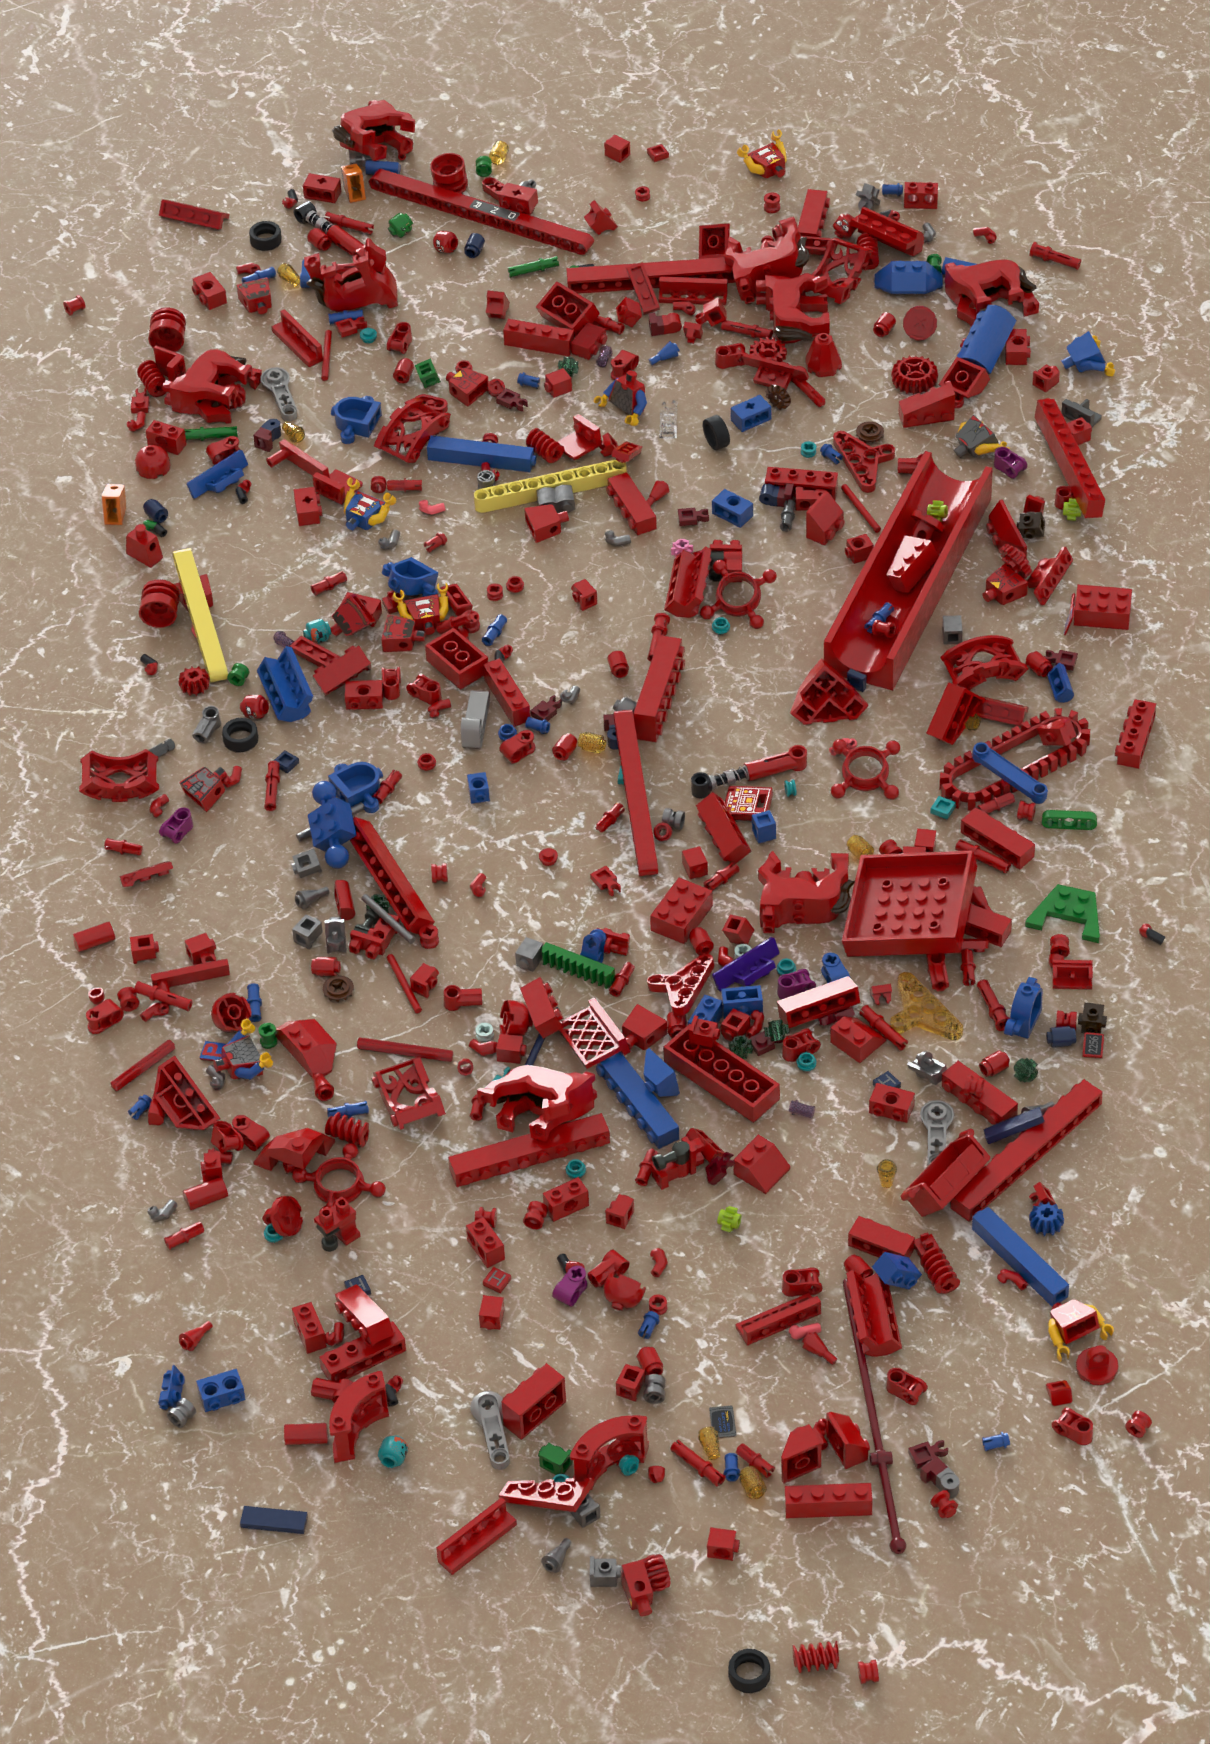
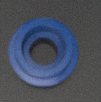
M511 724L502 725L498 731V736L503 741L517 735L516 729Z

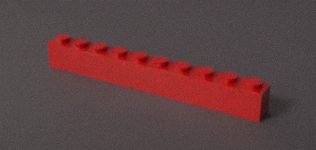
M724 257L643 263L653 289L659 288L660 277L728 279V283H735L733 267L725 263ZM638 263L566 268L567 286L578 294L634 290L626 267Z
M1055 399L1037 400L1035 419L1084 517H1102L1106 499Z
M1085 1079L1079 1084H1075L1068 1094L1061 1096L1053 1107H1049L1043 1115L1044 1123L1022 1131L1016 1140L1008 1143L1000 1154H996L990 1163L981 1168L951 1200V1210L970 1222L976 1212L984 1210L1102 1104L1103 1091Z

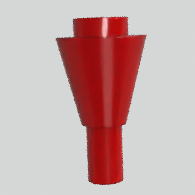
M655 481L649 498L646 500L650 507L654 502L670 492L668 484L664 481Z
M974 886L971 903L992 911L988 906L982 887Z
M207 1321L200 1327L180 1334L179 1343L181 1347L185 1350L193 1351L204 1334L213 1327L212 1323Z
M816 1332L813 1334L808 1333L802 1341L804 1343L803 1349L823 1357L831 1365L836 1363L838 1359L828 1351V1348Z

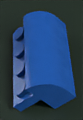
M988 305L986 310L979 311L957 357L985 368L987 373L991 374L1017 320L1006 309L997 305Z
M285 646L278 659L264 657L257 669V673L277 719L293 722L305 718L311 712L308 704L314 696L292 647Z

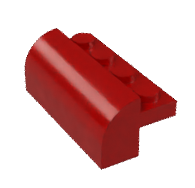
M862 207L861 213L851 219L850 225L857 228V232L861 234L869 233L877 237L879 242L910 256H915L922 252L924 234L916 229L866 207Z
M705 546L696 556L683 550L674 559L664 607L665 611L676 617L685 618L698 614L699 606L704 599L703 591L707 585L705 581L709 574L708 565L712 559L710 557L712 549Z
M854 1270L847 1272L848 1282H846V1285L851 1294L850 1304L855 1314L853 1315V1320L858 1329L856 1335L862 1345L863 1353L868 1356L878 1357L886 1356L902 1349L890 1286L885 1284L877 1273L863 1279Z

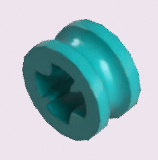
M811 441L802 443L801 455L806 458L815 456L816 444Z
M792 779L790 782L785 780L786 797H790L791 794L796 796L795 780Z

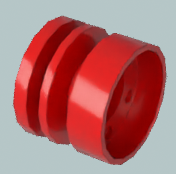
M444 153L435 157L430 163L433 184L460 194L466 191L468 179L462 156L455 153Z
M170 307L156 310L151 315L148 340L151 347L159 346L172 352L179 351L183 347L185 339V316L177 309Z
M155 579L144 585L139 607V617L145 624L155 628H164L175 622L180 598L179 589L176 585L163 579Z

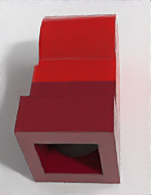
M648 313L651 336L677 333L682 328L680 316L677 313L656 316L655 313Z

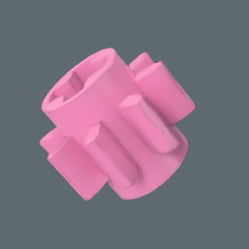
M679 539L673 542L671 555H675L676 558L683 550L692 554L693 545H689V540Z

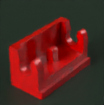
M1053 960V989L1092 990L1093 960Z

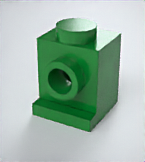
M431 358L415 365L424 388L441 382Z
M548 1442L546 1446L541 1447L538 1453L540 1467L555 1475L565 1474L573 1464V1460L570 1459L572 1450L564 1451L560 1446H554Z

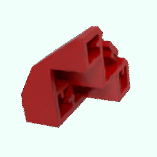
M821 658L810 670L798 689L790 714L804 725L814 722H836L842 719L855 720L869 705L835 668Z
M310 1128L279 1135L263 1147L254 1160L253 1165L272 1171L278 1160L304 1170L315 1153L326 1156L336 1141L334 1138Z

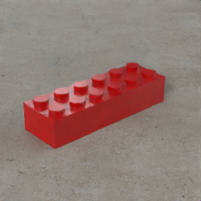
M660 635L633 713L637 740L656 743L658 736L662 735V724L667 721V710L671 709L672 696L676 694V683L680 682V671L684 670L685 660L683 659L685 647L682 646L681 638Z
M691 1024L686 1026L663 1046L664 1062L753 1123L780 1100L779 1083L717 1041L714 1042L712 1048L689 1043V1028Z

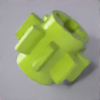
M1069 498V502H1064L1063 515L1067 516V520L1076 521V517H1081L1082 511L1076 499Z
M933 500V504H929L927 507V515H931L942 522V518L946 519L948 516V506L943 505V501Z
M728 1206L726 1210H720L717 1224L722 1225L721 1230L731 1232L733 1228H739L742 1215L737 1213L738 1208Z

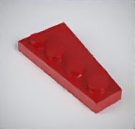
M592 1477L585 1478L584 1481H575V1478H568L565 1482H555L554 1479H546L541 1483H535V1480L508 1481L500 1492L499 1498L502 1497L506 1503L576 1512L594 1485Z

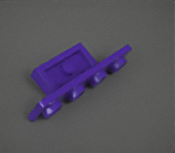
M768 938L713 973L712 977L717 990L721 991V989L727 988L734 982L743 986H750L757 979L768 975L771 970L776 968L774 961L771 960L780 953L775 938Z

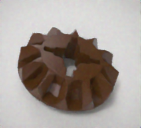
M770 385L765 391V397L769 399L768 403H772L773 407L777 406L781 410L782 408L786 409L791 404L790 395L781 386Z
M864 422L857 427L856 436L859 437V440H864L865 443L868 441L873 443L874 441H880V438L884 437V428L876 422Z
M341 975L330 977L323 984L324 996L328 997L330 1001L333 999L337 1000V1002L340 999L346 1000L348 996H352L354 990L351 979Z

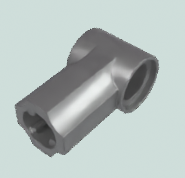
M207 706L202 711L203 717L192 734L198 743L204 744L208 742L214 730L221 726L219 710L215 706Z

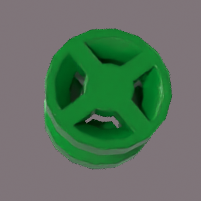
M488 156L478 157L475 161L477 175L481 177L489 176L492 173V160Z
M235 663L227 679L235 686H242L250 671L244 664Z

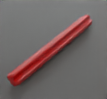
M359 1037L357 1041V1048L447 1062H451L454 1055L452 1050L362 1037Z

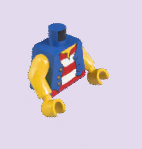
M349 478L347 484L350 490L347 491L344 502L346 527L352 531L356 527L369 530L374 525L383 523L390 510L389 506L396 503V498L387 492L383 496L385 501L383 502L360 491L354 493L360 487V483L356 479L355 484L352 485L353 479Z

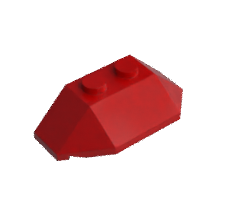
M1001 499L988 516L987 532L992 535L993 544L998 549L1005 544H1009L1013 548L1016 547L1022 551L1027 558V545L1012 519L1004 500Z
M315 1019L288 1021L276 1028V1038L312 1078L317 1073H322L326 1076L332 1072L337 1043Z
M175 1055L158 1066L153 1096L176 1128L205 1130L221 1119Z

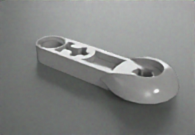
M269 368L262 373L261 383L265 388L271 390L283 420L293 421L297 418V409L288 388L289 373L283 368ZM287 411H292V412H294V413L289 414V415H288V414H285V412H287Z
M940 1100L929 1101L924 1104L920 1111L921 1120L928 1130L927 1166L946 1148V1130L954 1117V1111L950 1104ZM935 1145H939V1153H935Z
M484 1391L473 1398L470 1411L473 1417L482 1425L492 1467L502 1470L507 1468L510 1463L509 1451L502 1426L503 1413L501 1401L503 1397L493 1391ZM490 1405L491 1409L486 1410L485 1406ZM495 1439L499 1442V1448L497 1449L493 1441ZM499 1455L506 1458L503 1462H496L494 1460Z

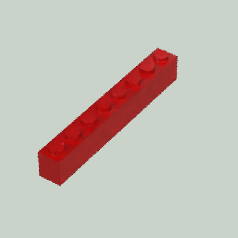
M354 817L357 836L350 839V842L407 931L419 934L422 926L433 925L435 921L371 822Z
M602 1113L556 1126L549 1133V1138L546 1142L531 1138L530 1134L449 1156V1170L456 1187L469 1185L473 1182L487 1180L494 1176L546 1163L547 1161L563 1158L567 1155L584 1152L595 1147H602L610 1143V1131Z

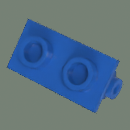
M175 1365L172 1366V1370H168L163 1376L162 1389L165 1391H161L158 1404L164 1410L171 1406L173 1408L177 1407V1402L181 1399L182 1388L185 1383V1376Z

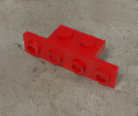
M744 353L742 356L745 365L758 368L753 378L755 384L767 387L778 385L787 390L792 377L803 380L809 379L807 370L802 366H793L786 362L761 358L755 354Z
M1062 547L1056 558L1041 559L1027 580L1029 588L1036 587L1034 595L1040 605L1046 604L1073 562L1072 555L1067 547Z

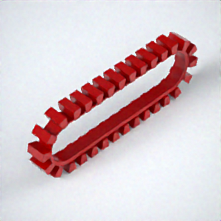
M1054 708V717L1050 718L1047 711L1040 713L1039 718L1037 716L1031 718L1030 724L1028 721L1021 723V728L1018 725L1012 728L1011 734L1009 731L1002 733V739L998 735L992 738V744L990 741L985 743L1000 755L1039 734L1037 728L1041 725L1052 723L1058 719H1071L1077 734V738L1073 742L1021 768L1022 771L1038 780L1039 775L1041 778L1048 775V769L1052 773L1057 770L1058 765L1060 768L1067 765V759L1071 763L1076 760L1077 754L1082 757L1086 753L1087 746L1090 745L1091 729H1088L1089 722L1085 717L1078 721V712L1071 710L1069 716L1066 717L1062 716V708ZM971 751L964 753L963 758L961 755L954 758V766L950 762L944 765V773L940 772L939 790H941V797L946 799L952 798V801L956 802L955 808L959 809L961 802L968 803V811H972L976 807V802L980 801L983 804L992 800V797L997 798L1000 794L1002 796L1009 793L1010 790L1012 793L1018 790L1003 779L977 792H963L957 789L952 782L958 776L981 765L973 760Z

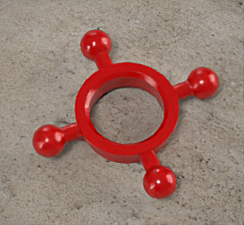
M715 561L713 570L715 573L721 574L723 578L716 590L717 602L712 606H703L700 609L701 617L703 619H711L714 616V612L721 609L731 616L748 615L750 626L755 629L761 628L764 625V619L754 612L761 600L760 586L764 583L771 584L775 582L777 578L776 572L772 569H767L763 572L762 577L754 579L745 572L728 573L725 561ZM737 580L748 582L754 589L751 600L741 606L730 605L722 597L724 588L729 583Z
M837 739L833 742V751L846 757L842 765V775L845 781L841 784H834L831 787V795L834 798H842L849 787L860 791H871L880 787L884 790V795L887 799L894 800L898 797L899 789L895 785H888L886 783L889 776V765L886 758L889 755L899 753L900 744L897 741H889L883 751L872 746H860L849 750L844 740ZM869 756L880 762L882 770L873 778L862 779L854 776L850 772L849 766L856 758Z
M346 1144L342 1149L344 1157H335L324 1161L313 1173H308L306 1169L296 1168L293 1171L292 1178L296 1183L314 1182L316 1195L327 1203L320 1210L332 1207L340 1197H343L350 1203L358 1198L362 1191L370 1192L374 1197H381L385 1194L386 1187L382 1182L375 1181L372 1184H368L364 1181L363 1174L358 1165L352 1161L358 1155V1147L355 1144ZM336 1169L348 1170L356 1177V1181L351 1187L341 1191L328 1190L322 1186L321 1181L328 1172Z

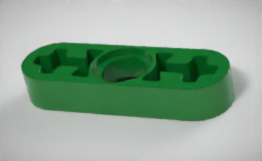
M1046 810L1042 813V825L1051 829L1093 830L1097 827V815L1089 811ZM1071 818L1074 819V821L1068 822L1065 821V819Z

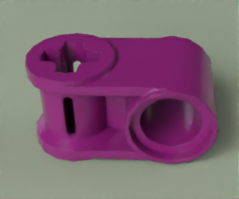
M998 447L995 450L994 467L1005 473L1008 477L1014 479L1020 471L1027 469L1026 460L1008 448Z
M185 807L178 808L161 825L159 830L160 836L172 839V842L175 844L179 843L193 828L190 810Z
M807 969L783 974L778 978L777 995L780 999H785L816 988V983L810 979Z
M581 1266L571 1267L562 1280L556 1284L552 1297L570 1307L574 1306L580 1295L587 1288L585 1269Z

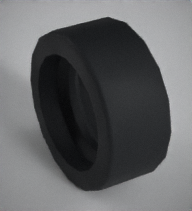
M257 222L249 231L250 243L257 250L269 251L281 244V229L275 222ZM261 234H273L269 238L257 237Z
M714 415L703 421L704 435L713 450L722 449L730 444L728 428L719 415Z
M235 718L228 721L223 727V742L230 751L246 752L254 748L258 743L257 726L250 719ZM237 731H247L251 733L248 737L243 739H234L230 737L231 734Z
M756 1649L739 1650L729 1661L728 1677L730 1683L736 1690L743 1693H755L765 1688L770 1681V1663L767 1656ZM750 1662L760 1665L762 1674L754 1679H744L737 1675L736 1669L741 1664Z

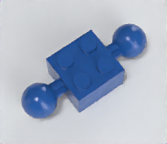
M320 781L313 787L312 796L321 806L308 814L313 846L325 851V861L330 867L340 869L349 861V852L342 845L357 836L350 803L336 798V788L331 782Z

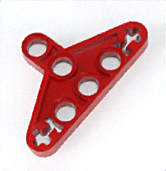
M837 431L833 435V444L838 453L843 455L842 459L859 488L865 493L873 492L876 489L878 464L893 460L895 457V447L891 444L871 447L845 431ZM845 449H851L852 451H850V452H845V451H843V450H845ZM884 451H890L891 453H890V454H884L883 452H884ZM872 455V456H875V458H871V459H870V458H867V456ZM852 460H857V461H859V462H858V463H851L850 461H852ZM863 471L865 474H858L857 472Z
M710 954L700 955L672 975L655 974L648 977L649 991L668 993L672 1013L677 1016L687 1014L714 969L713 956Z

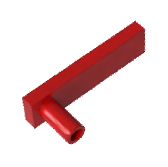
M285 439L279 442L280 450L266 459L267 464L271 468L287 459L312 476L318 472L330 478L328 467Z
M228 959L151 974L152 986L157 985L160 989L170 992V987L230 975Z

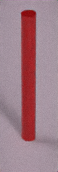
M331 330L325 331L321 375L323 381L328 380Z
M843 484L841 486L842 491L875 533L880 532L881 527L848 485Z
M389 954L386 958L414 1012L416 1014L420 1013L422 1008L394 955Z

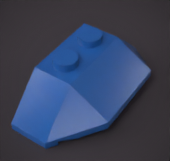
M891 261L875 273V288H880L891 294H927L936 289L943 288V274L926 261Z

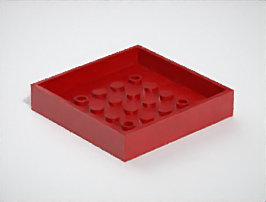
M973 851L861 855L842 937V944L847 957L960 953L978 867Z

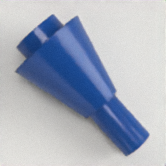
M669 341L657 355L648 359L649 363L653 365L660 360L678 357L679 348L676 343Z

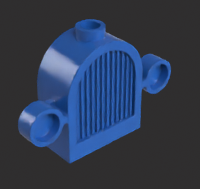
M364 396L362 398L346 397L332 407L331 416H335L336 426L342 431L340 434L342 443H353L355 435L370 437L382 416L381 402L374 401L371 396Z
M410 557L397 563L389 562L383 565L382 574L389 577L388 586L395 592L400 593V590H402L404 595L422 594L423 597L438 594L435 586L439 572Z
M367 762L336 765L334 773L328 775V780L335 786L337 798L350 803L351 807L362 802L367 813H375L379 810V801L372 796L379 789L380 779L383 778L380 768H376Z
M1028 977L1026 983L1022 982L1019 985L1012 1003L1010 1019L1007 1020L1004 1034L1029 1038L1042 1011L1043 989L1040 988L1036 978Z

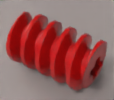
M869 233L861 234L857 239V245L873 249L866 270L875 269L879 265L878 238Z
M146 360L141 363L137 369V375L148 393L153 397H160L167 392H164L162 389L166 379L153 360Z
M539 428L532 429L526 438V446L534 448V452L548 463L558 461L564 453V446L550 438L549 435Z
M337 1112L335 1116H330L327 1120L325 1134L331 1135L334 1138L338 1137L340 1140H346V1142L357 1146L360 1145L363 1148L369 1138V1123L366 1122L362 1127V1120H358L355 1124L354 1117H351L348 1121L347 1115H343L341 1118V1113Z
M934 1247L926 1251L920 1259V1264L924 1268L929 1280H931L935 1291L940 1294H946L957 1289L960 1285V1280L957 1278L956 1273L953 1272V1268L946 1259L943 1250L939 1247Z
M837 1640L834 1647H832L830 1641L826 1642L825 1648L821 1642H818L816 1649L812 1643H809L807 1650L801 1644L799 1651L792 1645L794 1666L797 1667L799 1673H802L803 1666L806 1667L808 1672H811L812 1665L819 1671L821 1664H823L825 1670H828L830 1663H832L834 1669H837L839 1663Z

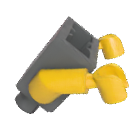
M973 415L967 422L960 424L956 434L960 445L954 449V452L960 458L967 452L974 458H977L980 455L995 452L998 447H1006L1007 443L1002 441L998 444L999 442L995 434Z

